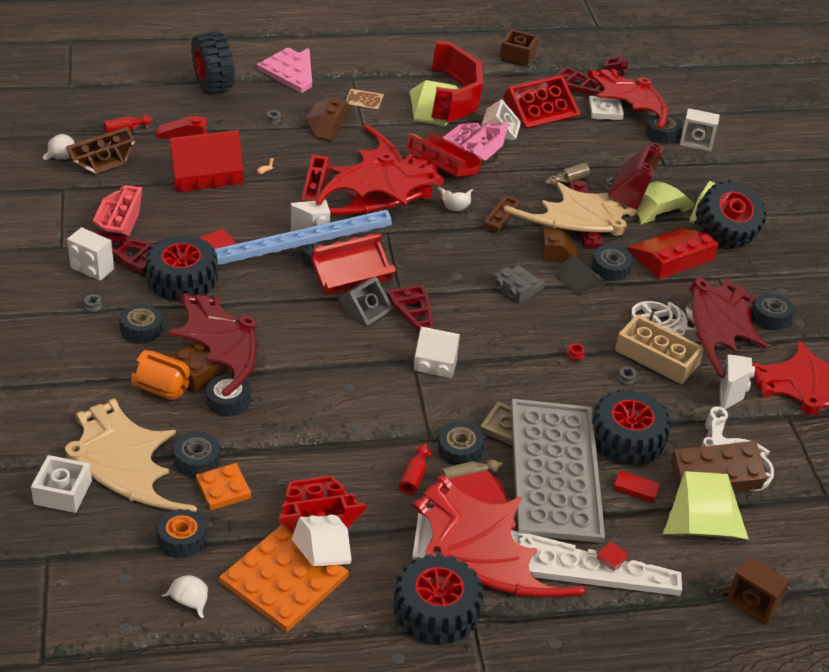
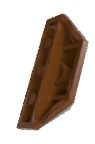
M329 98L316 102L306 118V123L313 132L315 139L331 142L350 112L351 105L340 98Z
M125 127L66 146V150L74 164L97 175L126 165L135 140L129 128Z

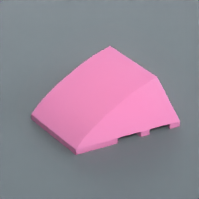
M490 122L486 126H479V123L459 124L445 135L443 139L486 161L503 146L509 124L508 122H503L502 125H494L493 122Z

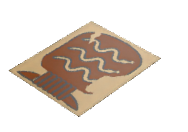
M351 89L346 101L350 105L378 109L384 94Z

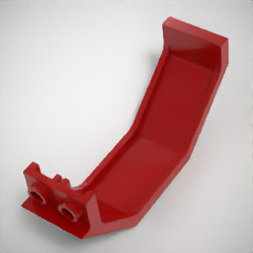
M436 40L431 70L445 72L465 86L460 89L436 87L431 118L447 120V123L478 111L483 87L482 62L451 42Z

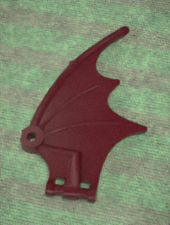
M700 277L695 279L689 288L692 293V314L696 329L695 334L699 338L703 350L720 378H725L726 372L714 352L715 344L725 345L735 352L737 347L734 337H742L764 348L768 346L757 334L751 323V309L757 297L746 293L747 290L738 284H733L728 277L725 278L720 287H711L705 279Z
M182 293L180 303L186 308L188 322L181 328L169 330L168 334L194 340L205 345L210 352L207 356V361L223 363L233 370V381L222 390L223 396H229L254 371L257 354L255 334L257 323L250 316L242 315L237 318L224 311L220 305L219 296H212L210 298L206 295L195 294L194 296H189V294Z

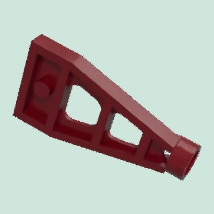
M565 67L555 75H563L570 91L591 96H597V94L604 91L603 86L599 82L569 67ZM575 79L583 82L581 85L571 84Z
M98 230L93 231V233L111 240V244L114 242L122 244L118 249L112 247V254L115 259L138 273L144 274L146 272V255L154 244ZM129 248L140 249L132 258L124 254Z
M422 284L387 291V297L393 308L419 334L421 327L434 329L429 295ZM421 303V308L409 310L405 306ZM425 316L426 320L417 321L415 317Z

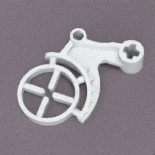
M644 301L632 308L631 319L636 316L635 313L642 309L645 314L640 316L649 320L652 313L650 308L657 309L659 311H655L652 317L654 323L693 342H700L695 334L696 329L690 328L687 325L685 313L673 303L668 302V306L655 301ZM668 316L669 319L665 322H661L659 319L660 317Z
M713 407L710 410L705 422L708 437L703 440L701 447L747 442L750 440L740 438L727 439L723 437L722 431L728 418V413L722 407ZM759 444L758 448L761 459L768 473L765 472L767 481H765L762 489L750 491L765 489L769 486L774 476L773 466L766 458L770 451Z

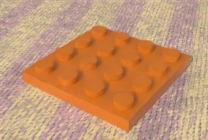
M282 524L219 577V582L287 633L349 577V571L341 565L312 566L291 540L294 532Z

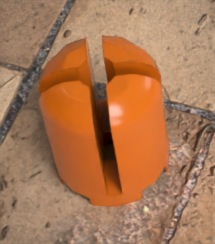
M144 350L136 360L140 362L136 374L132 373V385L168 400L180 398L189 385V366L185 362L153 350Z

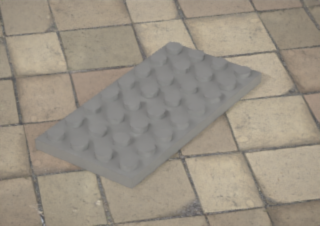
M512 399L511 420L515 499L518 497L522 498L516 511L518 533L546 538L604 542L605 531L593 430L594 425L592 424V407Z

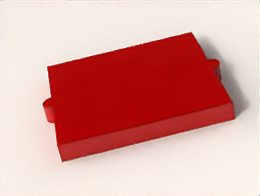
M224 229L199 237L202 241L206 240L214 249L237 244Z

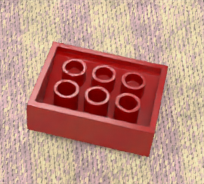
M563 75L510 86L503 95L507 106L526 129L581 115Z
M239 130L170 138L172 180L176 192L244 184Z
M681 228L628 246L627 250L654 276L662 279L713 261L718 243L706 233Z

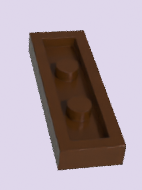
M505 195L485 219L483 227L499 233L512 217V214L506 213L503 210L504 206L518 209L521 200Z

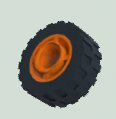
M178 509L163 515L158 521L157 543L165 554L167 553L172 557L177 556L178 558L189 557L190 555L197 554L199 550L204 548L207 539L206 521L197 512L188 509Z

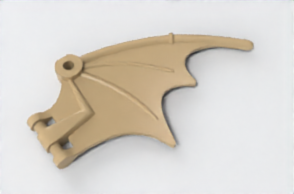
M557 182V187L562 194L563 201L553 203L543 200L542 204L547 209L545 214H530L510 206H504L503 208L506 213L550 226L553 229L609 232L615 236L623 235L626 228V222L621 217L625 214L634 216L638 211L611 199L608 193H582L572 190L560 182Z
M115 398L108 400L106 404L102 405L100 403L90 407L86 412L80 411L75 414L78 423L83 426L84 432L79 441L70 442L65 447L67 459L90 463L92 478L112 491L129 498L132 502L136 501L171 511L178 509L197 511V508L193 505L171 502L156 494L152 487L153 483L161 476L168 474L169 470L156 465L151 460V456L161 444L176 435V430L151 431L139 427L122 412Z

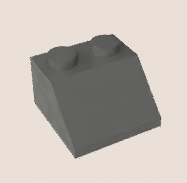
M376 276L361 282L338 297L346 313L364 326H368L394 309Z

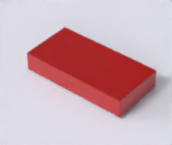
M619 471L613 490L654 503L660 483Z

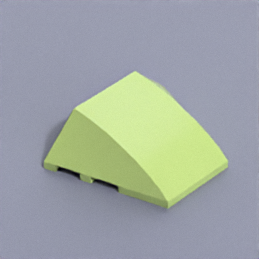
M425 80L411 89L409 94L411 96L414 121L446 126L448 124L447 120L431 118L436 87L459 88L456 85Z
M655 181L649 183L636 215L640 218V224L654 221L657 214L677 208L684 212L694 209L695 204L675 187Z
M685 471L662 535H690L749 540L728 474Z

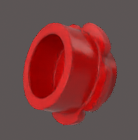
M577 343L571 344L566 354L573 361L581 360L585 357L584 347Z

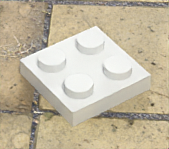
M589 96L592 118L597 120H623L624 114L620 99Z

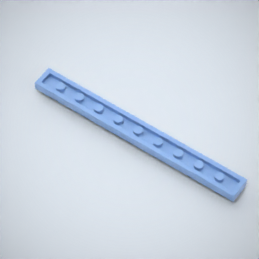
M388 210L226 246L215 249V252L217 253L218 265H224L228 262L242 261L246 258L259 257L267 253L280 252L281 250L297 248L306 244H315L319 241L350 236L354 233L367 232L376 228H385L392 225Z

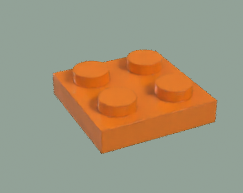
M237 463L196 474V481L210 511L251 499V491Z

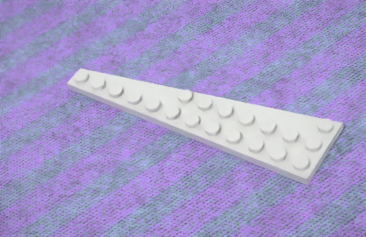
M418 513L412 561L419 557L423 559L426 547L432 541L431 523L428 518ZM511 530L512 538L516 543L529 548H537L538 550L529 563V571L534 578L681 595V572L647 565L635 560L630 562L624 561L613 571L596 559L597 551L588 549L587 552L576 549V545ZM438 551L433 552L436 555L440 554Z

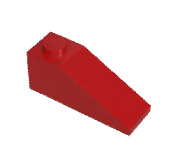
M189 116L160 125L155 137L170 139L207 134V118Z
M312 154L301 201H316L324 189L331 167L329 157Z

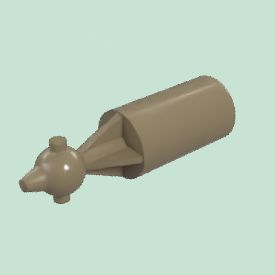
M581 163L563 169L557 176H550L545 184H549V186H554L557 182L568 184L569 181H577L589 177L590 168L586 163Z
M488 460L486 464L471 461L442 468L440 475L443 474L450 479L486 470L497 472L498 468L503 464L495 460Z

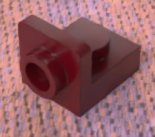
M622 55L606 59L604 68L608 71L610 69H620L623 76L626 75L629 65Z

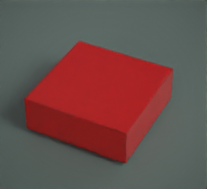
M610 541L597 554L596 559L615 571L627 559L628 553Z

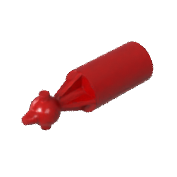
M143 114L141 119L128 116L103 121L105 133L125 127L133 131L141 124L145 128L148 127L154 119Z
M427 443L419 447L416 446L415 450L418 455L411 458L398 485L400 491L404 494L414 495L417 492L427 468L425 457H430L432 454L429 452Z

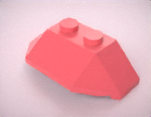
M124 185L121 187V190L104 198L93 219V224L111 234L130 236L139 215L142 187Z

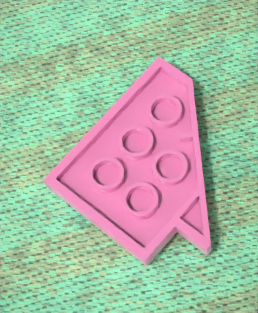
M285 48L257 64V70L300 93L312 87L310 50L308 48L300 53L291 48Z

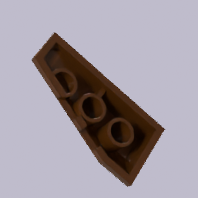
M541 224L542 261L578 264L577 249L566 230L560 228L553 229L550 226Z

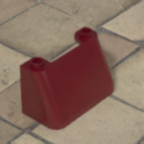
M657 143L648 144L621 165L608 191V196L617 202L638 210L664 148Z

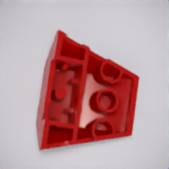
M487 470L449 479L459 490L483 503L502 504L508 502L503 484ZM445 488L441 490L444 495L449 491ZM514 518L512 520L511 530L516 529V523Z
M332 475L289 481L279 522L294 532L299 517L335 515L340 518L341 522L348 529L366 510V504L363 502L359 503L353 493L348 494L345 491V486Z

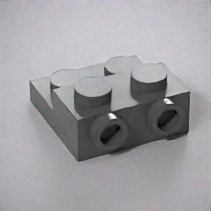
M519 265L513 269L506 267L494 274L493 286L517 303H521L543 290L545 285L544 282Z

